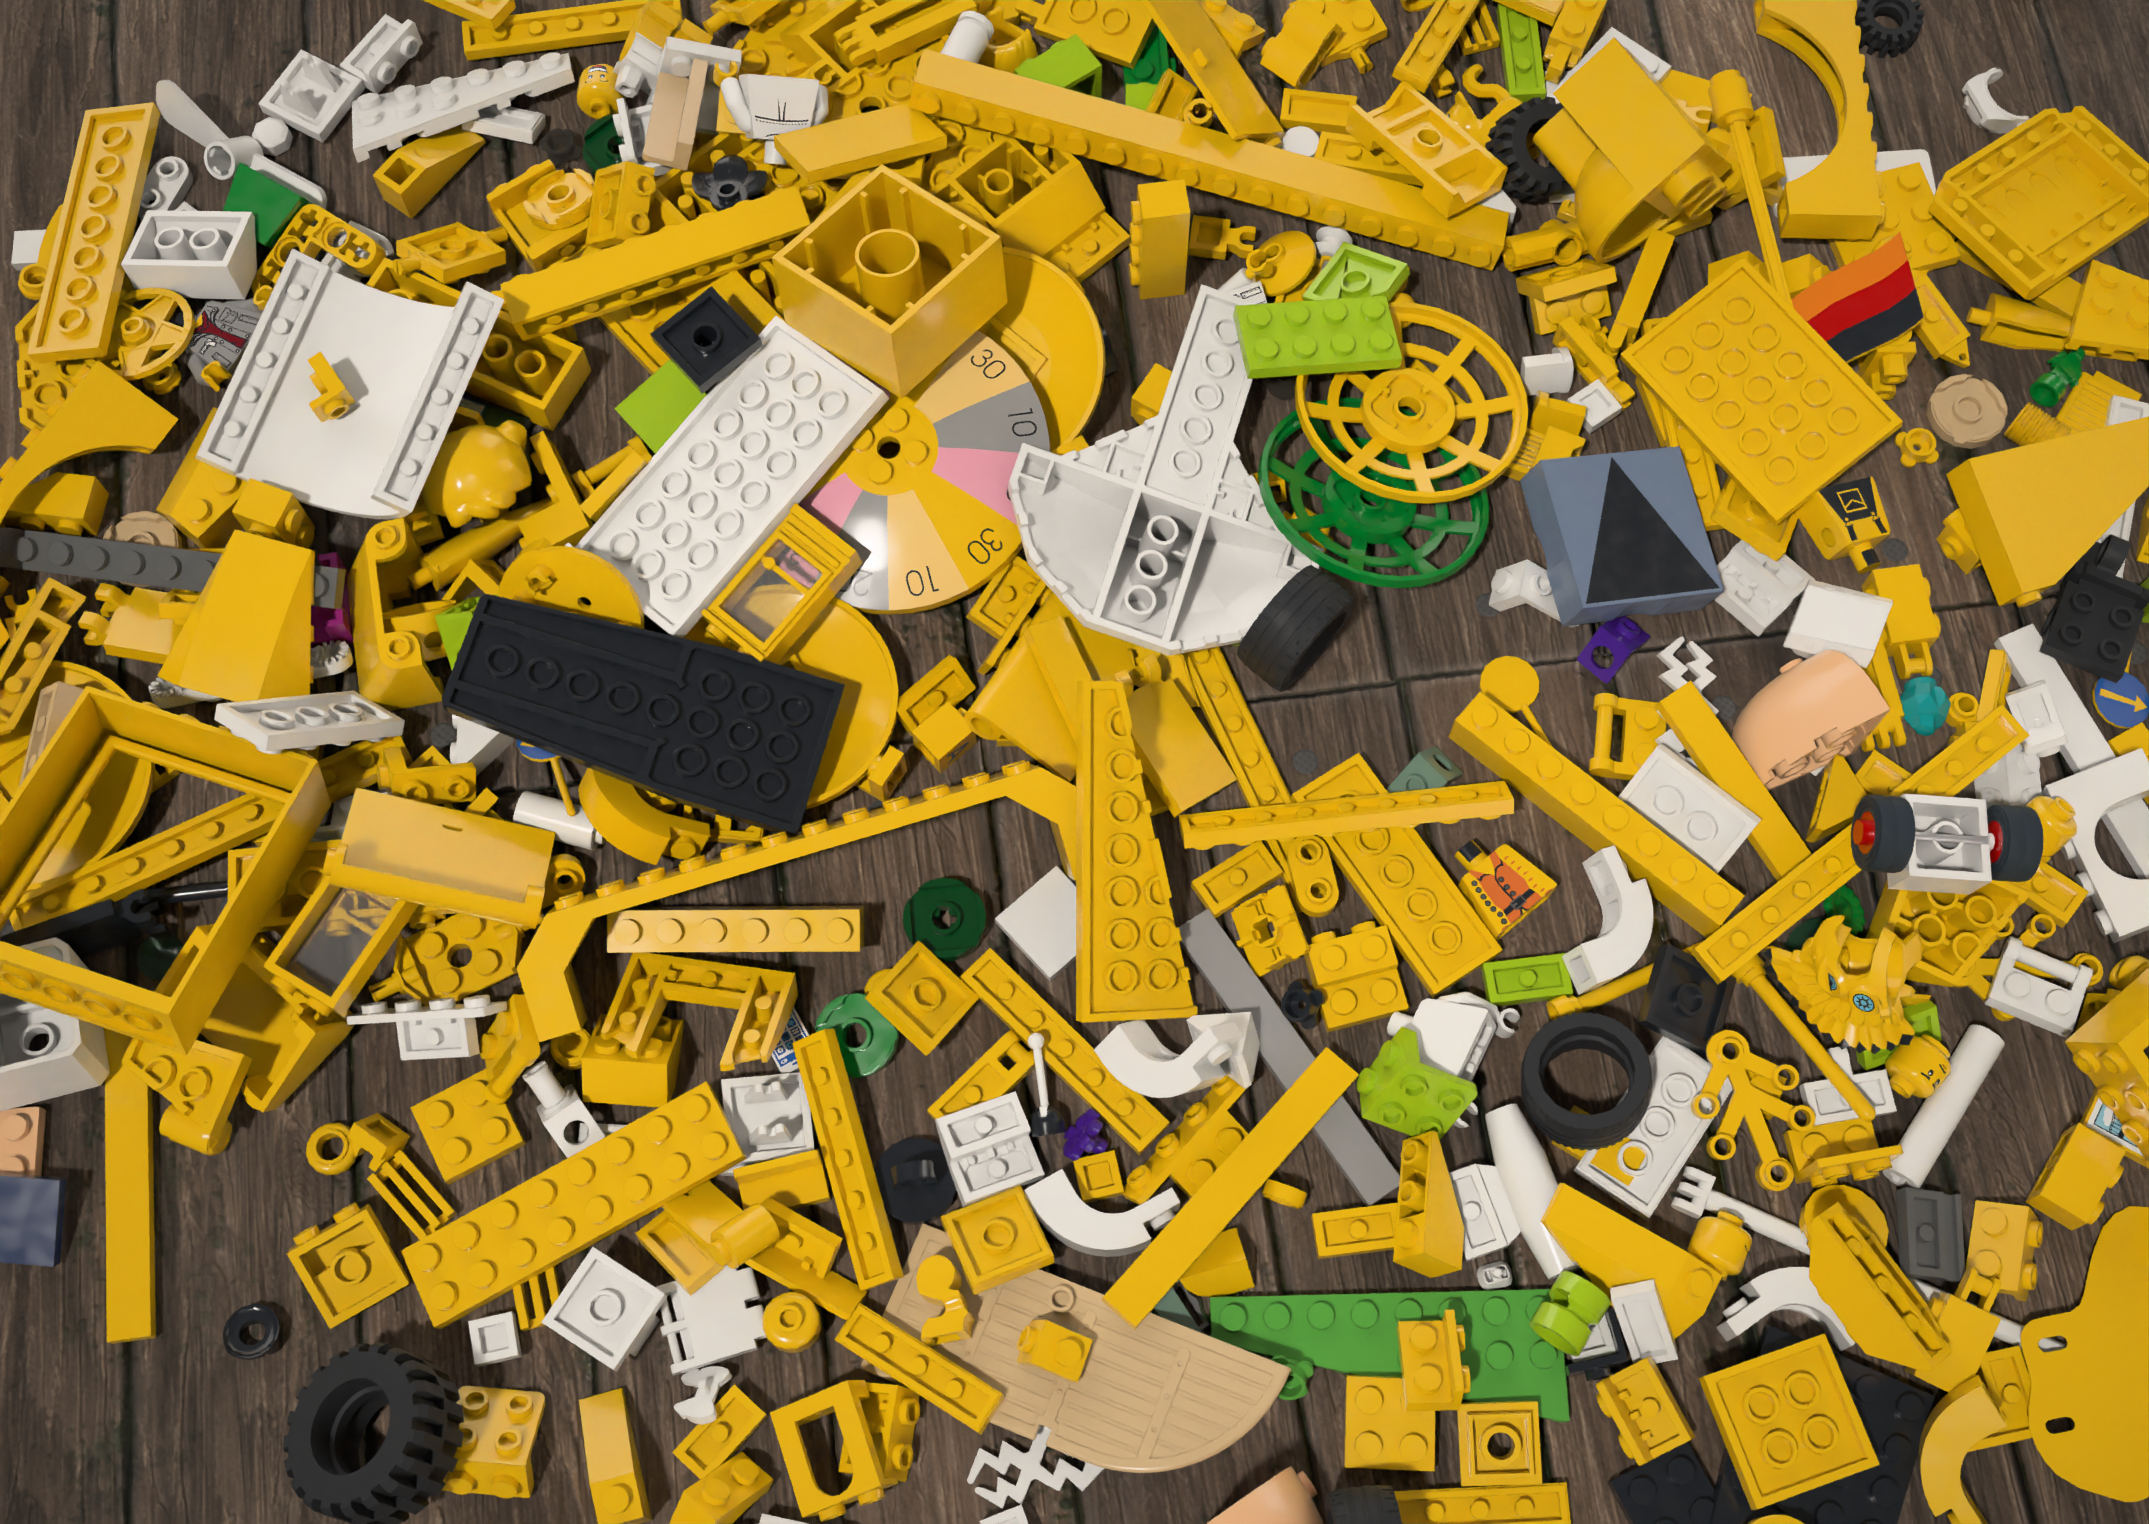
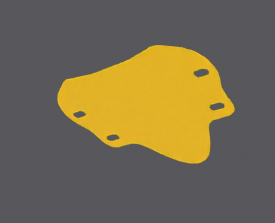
M2129 1206L2115 1213L2100 1232L2091 1257L2085 1290L2080 1305L2071 1312L2031 1320L2024 1326L2020 1340L2031 1382L2028 1424L2034 1444L2043 1460L2056 1475L2080 1489L2123 1502H2138L2149 1497V1207ZM2062 1336L2066 1339L2067 1346L2061 1350L2043 1352L2038 1345L2039 1341L2044 1338ZM2061 1417H2070L2075 1423L2073 1430L2057 1434H2051L2045 1426L2047 1421Z

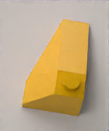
M1559 1183L1540 1221L1572 1262H1577L1592 1281V1284L1603 1291L1610 1301V1288L1654 1279L1674 1340L1704 1315L1722 1277L1720 1273L1689 1252L1564 1183Z

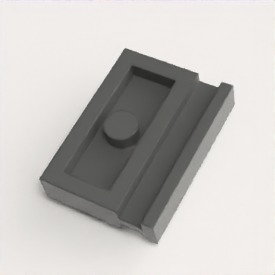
M1909 1187L1896 1190L1899 1263L1901 1271L1908 1278L1950 1281V1283L1954 1284L1960 1283L1965 1273L1961 1195H1947L1944 1192Z

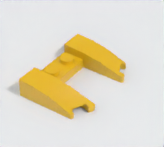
M646 952L632 953L601 1029V1036L604 1040L614 1038L625 1045V1053L632 1058L638 1059L653 1034L668 1000L738 1009L739 1012L720 1061L721 1071L735 1070V1064L758 1059L765 1063L768 1062L780 1041L798 997L795 973Z

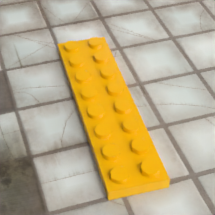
M154 102L85 111L27 353L35 363L107 356L125 275L121 263L133 239L161 114Z
M706 1081L401 1250V1253L433 1327L440 1330L509 1292L517 1285L527 1282L529 1279L545 1272L746 1160L747 1157L711 1085Z

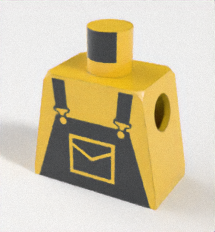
M1873 477L1825 487L1816 492L1811 499L1794 511L1825 559L1831 561L1850 556L1858 574L1869 572L1881 564L1874 547L1890 535L1891 529Z

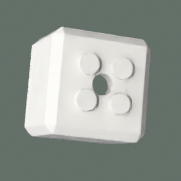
M56 937L18 946L89 970L71 947ZM0 993V1112L101 1086L110 1074L103 1027ZM42 1033L49 1034V1042L45 1048L40 1051L29 1050L30 1041L36 1035Z

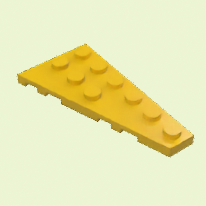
M2092 259L2084 273L2064 348L2078 350L2081 345L2097 347L2098 353L2112 355L2115 350L2132 352L2138 359L2149 360V280Z

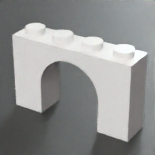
M2140 748L2048 784L2042 792L2043 796H2048L2052 799L2060 797L2066 800L2075 810L2076 815L2074 819L2077 824V834L2060 850L2067 860L2073 858L2079 874L2075 875L2076 882L2089 891L2085 898L2091 896L2098 910L2093 913L2096 924L2104 936L2110 934L2113 943L2149 930V879H2131L2112 871L2100 858L2094 839L2095 828L2101 817L2114 809L2149 796V761L2143 749Z

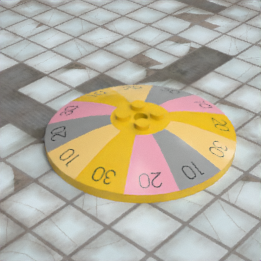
M978 330L902 399L836 357L883 390L889 399L798 504L854 548L863 562L835 597L848 603L860 612L893 615L934 609L952 603L974 592L1001 572L1023 547L1007 488L1022 443L1051 452L1046 418L1031 382L1020 366L1003 348ZM889 441L898 443L900 451L894 458L885 459L879 455V449L884 443ZM788 546L775 560L778 567L804 587L811 588L822 576V573Z

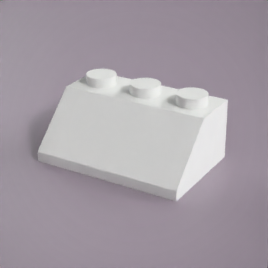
M147 210L121 266L136 290L152 287L165 288L180 294L183 298L245 300L257 273L255 217L252 212Z

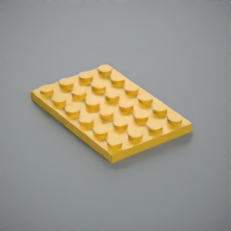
M1744 257L1621 353L1623 363L1775 526L1811 499L1816 492L1825 488L1902 427L1903 421Z

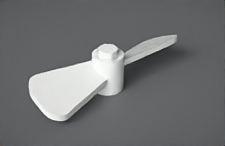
M170 80L158 81L156 85V103L161 115L170 125L206 147L204 162L207 170L213 177L220 180L234 178L241 162L323 209L326 208L327 197L325 191L320 186L264 157L261 146L254 138L240 136L229 139L174 82ZM314 220L310 226H314L317 221Z

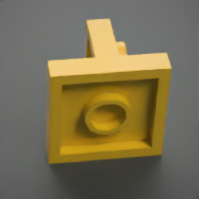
M1762 106L1754 111V115L1748 120L1746 128L1754 144H1751L1753 151L1756 152V167L1766 204L1773 207L1774 204L1779 202L1783 190L1780 179L1786 176L1773 110ZM1745 187L1738 194H1731L1725 198L1728 200L1717 202L1716 207L1727 210L1748 198Z
M1584 258L1568 266L1559 265L1515 278L1518 293L1529 296L1536 334L1544 335L1556 331L1558 323L1570 315L1578 324H1580L1581 317L1585 315L1588 317L1594 315L1597 319L1612 315L1607 284L1617 282L1614 266Z

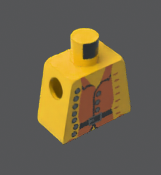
M1470 840L1454 855L1468 871L1460 880L1457 888L1496 941L1500 940L1548 900L1557 887L1554 880L1507 844H1502L1487 856L1473 840Z

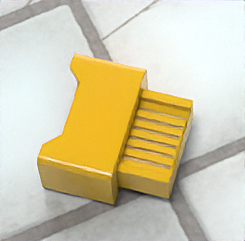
M1550 425L1546 435L1526 428L1525 436L1516 457L1502 475L1520 481L1540 460L1580 456L1586 439Z

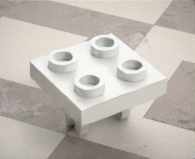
M301 49L259 102V106L263 113L273 118L282 119L285 124L324 143L351 108L352 101L357 100L364 91L365 86L361 79Z
M800 1072L721 1079L723 1111L747 1157L746 1160L735 1166L752 1165L814 1150L811 1111Z

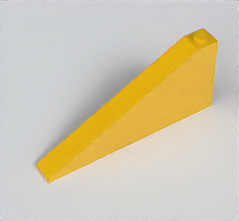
M2149 416L1970 458L1946 474L1999 606L2016 602L2018 608L2040 601L2042 599L2040 593L2054 586L2149 487Z

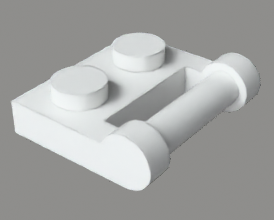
M2009 936L2000 955L1984 1004L2067 1038L2074 1029L2086 988L2093 974V969L2081 964L2075 967L2023 946L2022 940ZM2015 961L2070 982L2069 989L2067 990L2013 968Z

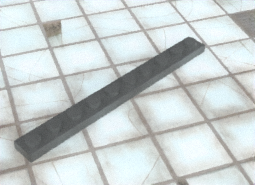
M0 527V567L202 592L222 555ZM314 565V605L311 606L333 609L342 608L346 569Z

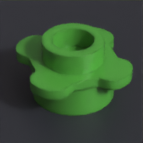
M1284 1355L1274 1356L1271 1360L1291 1368L1289 1375L1293 1376L1287 1378L1278 1397L1283 1400H1296L1304 1397L1308 1393L1307 1379L1313 1375L1314 1369L1311 1363L1287 1359Z

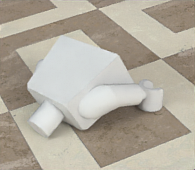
M1461 992L1441 996L1437 1000L1429 998L1422 1000L1414 1017L1398 1011L1394 1012L1388 1022L1387 1033L1394 1037L1401 1027L1417 1032L1420 1063L1471 1082L1494 1033L1500 1038H1509L1516 1033L1514 1029L1506 1027L1503 1018L1515 1023L1520 1019L1518 1011L1512 1008L1499 1012L1496 1005L1470 992ZM1471 1102L1466 1109L1471 1114L1477 1115V1106ZM1460 1117L1453 1124L1458 1128L1469 1127Z

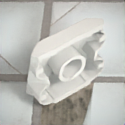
M1809 579L1783 647L1791 648L1795 654L1804 658L1812 657L1824 650H1836L1851 658L1860 667L1867 668L1875 653L1877 643L1893 605V600Z

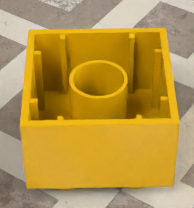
M883 164L772 257L785 323L901 399L1008 303L1001 236Z

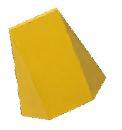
M235 529L157 676L177 686L235 702L310 695V683H313V666H310L311 642H314V626L311 625V605H314L315 550Z

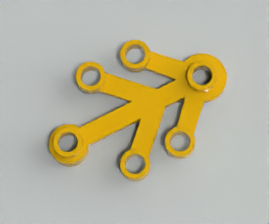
M2037 914L2027 922L2026 930L2018 939L2023 941V946L2033 949L2038 942L2047 940L2055 933V921L2047 914ZM2011 917L2004 926L2005 932L1996 933L1985 947V951L1954 987L1968 986L1985 1002L1991 984L1983 976H1994L1999 958L1986 959L1981 957L1996 940H2003L2013 932L2014 922ZM2035 922H2041L2046 926V934L2037 931ZM2082 953L2069 961H2063L2075 967L2086 963L2093 969L2091 980L2086 989L2097 984L2103 976L2102 964L2091 954ZM2015 961L2013 967L2038 978H2058L2018 961ZM1991 1007L1993 1015L2000 1021L2007 1022L2015 1018Z
M1732 1030L1717 1032L1709 1039L1706 1046V1056L1711 1064V1069L1700 1094L1696 1095L1691 1101V1111L1699 1119L1715 1117L1720 1110L1717 1096L1727 1076L1734 1092L1716 1134L1707 1141V1152L1716 1160L1731 1158L1736 1151L1734 1137L1744 1117L1761 1160L1755 1169L1756 1181L1763 1189L1768 1191L1785 1190L1793 1181L1794 1171L1786 1159L1779 1157L1761 1110L1785 1121L1789 1128L1798 1132L1811 1129L1815 1124L1816 1117L1813 1110L1808 1106H1792L1752 1087L1745 1070L1769 1079L1772 1086L1780 1091L1794 1089L1799 1083V1073L1791 1065L1778 1066L1750 1053L1748 1042L1738 1032ZM1726 1043L1731 1044L1735 1048L1736 1053L1733 1059H1727L1723 1055L1722 1049ZM1781 1070H1786L1790 1074L1791 1080L1787 1086L1782 1085L1778 1080V1074ZM1702 1098H1706L1711 1102L1712 1109L1708 1114H1703L1699 1110V1102ZM1798 1110L1803 1111L1807 1117L1806 1124L1802 1127L1797 1125L1794 1120V1115ZM1718 1139H1723L1727 1143L1728 1149L1724 1155H1719L1715 1151L1714 1146ZM1775 1165L1783 1170V1178L1779 1182L1774 1181L1770 1174L1771 1169Z

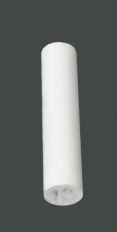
M1974 1024L1970 1025L1949 1059L1951 1064L1950 1075L1932 1096L1925 1099L1898 1145L1902 1146L1904 1154L1891 1162L1892 1168L1883 1170V1174L1897 1186L1916 1189L1921 1187L2005 1046L2003 1039L1995 1032Z

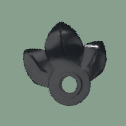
M730 154L720 158L714 164L713 172L695 173L692 176L691 183L697 197L710 200L712 207L718 212L733 207L740 201L749 200L750 197L761 193L767 186L768 175L767 171L762 170L748 172L745 160L740 156Z

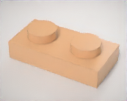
M41 1107L12 1108L0 1112V1173L41 1176L46 1118L45 1109Z

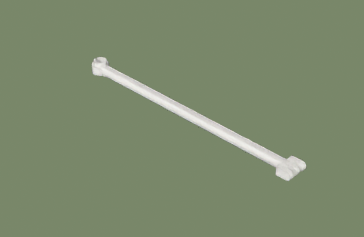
M1685 1167L1683 1176L1698 1183L1696 1187L1686 1182H1680L1677 1191L1691 1198L1692 1201L1689 1202L1674 1197L1671 1204L1672 1208L1696 1219L1702 1216L1704 1209L1717 1215L1719 1211L1729 1213L1743 1220L1742 1226L1810 1255V1249L1806 1245L1808 1240L1804 1235V1231L1801 1233L1799 1227L1713 1190L1712 1187L1716 1177L1694 1167ZM1908 1278L1927 1304L1932 1297L1938 1299L1941 1292L1947 1293L1918 1279ZM1989 1311L1990 1314L2001 1319L1993 1337L2011 1345L2020 1346V1349H2022L2020 1339L2024 1326ZM2051 1338L2041 1339L2038 1343L2039 1348L2043 1352L2061 1350L2067 1346Z

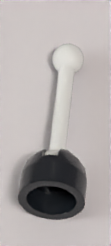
M1032 1033L1028 1037V1045L1033 1049L1040 1107L1031 1116L1032 1137L1064 1133L1066 1131L1063 1116L1056 1107L1049 1105L1041 1050L1044 1045V1037L1040 1033Z

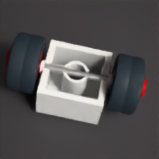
M1905 793L1900 797L1867 795L1857 805L1851 827V848L1856 865L1864 871L1887 873L1888 889L1969 895L1992 882V880L2025 882L2030 880L2036 873L2043 853V828L2041 820L2034 809L2027 806L2005 804L1992 805L1987 809L1986 800Z

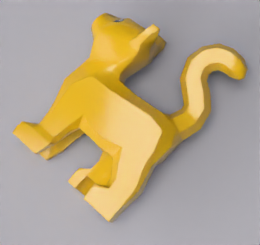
M1475 64L1465 70L1462 76L1463 86L1469 94L1475 97L1496 99L1498 105L1483 119H1477L1463 93L1458 91L1455 95V104L1446 115L1485 148V144L1492 140L1488 137L1490 129L1496 126L1495 122L1523 102L1511 97L1508 91L1498 84L1478 83L1477 77L1483 71V67L1480 64ZM1528 132L1526 137L1527 150L1532 159L1535 160L1539 156L1537 147L1532 141L1535 134Z

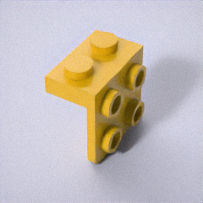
M478 1386L461 1387L458 1390L460 1400L456 1403L463 1407L464 1422L459 1424V1430L464 1433L462 1447H457L454 1458L458 1459L454 1471H448L443 1480L446 1485L442 1491H451L461 1495L468 1493L495 1495L504 1499L513 1497L530 1498L534 1486L531 1453L546 1405L545 1396L540 1392Z

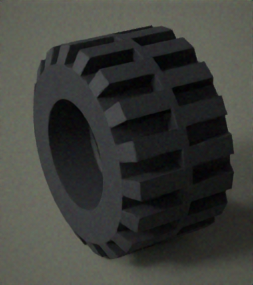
M1536 97L1523 102L1500 117L1495 122L1496 126L1489 131L1488 137L1492 140L1485 144V148L1508 167L1502 189L1506 194L1513 191V198L1522 200L1527 197L1528 202H1536L1541 198L1542 200L1549 198L1570 186L1550 161L1547 167L1536 163L1530 156L1526 145L1528 132L1536 134L1564 108L1561 103L1556 104L1553 97H1546L1543 100L1540 97Z

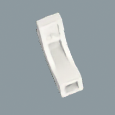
M1615 845L1601 849L1582 862L1601 905L1603 922L1597 939L1582 943L1562 956L1578 995L1599 988L1629 970L1644 953L1652 933L1653 904L1646 879L1631 882L1624 860L1620 858Z
M1135 1020L1118 1024L1094 1051L1108 1071L1124 1086L1145 1096L1168 1098L1207 1088L1226 1076V1073L1219 1064L1232 1055L1233 1049L1231 1047L1243 1034L1234 1021L1211 1026L1179 1055L1161 1044L1145 1020Z
M1063 1169L1024 1190L1035 1216L1054 1238L1079 1252L1104 1257L1128 1255L1147 1248L1151 1244V1237L1146 1228L1152 1226L1153 1230L1157 1231L1167 1226L1175 1217L1174 1213L1179 1210L1181 1203L1171 1187L1129 1211L1116 1214L1103 1213L1089 1207L1078 1197Z
M1809 1268L1776 1269L1762 1274L1743 1285L1739 1289L1750 1303L1748 1304L1745 1298L1742 1297L1722 1312L1727 1320L1716 1327L1724 1339L1729 1341L1770 1312L1790 1310L1804 1314L1815 1321L1839 1352L1856 1343L1849 1337L1845 1326L1831 1307L1818 1295L1816 1287L1809 1279Z

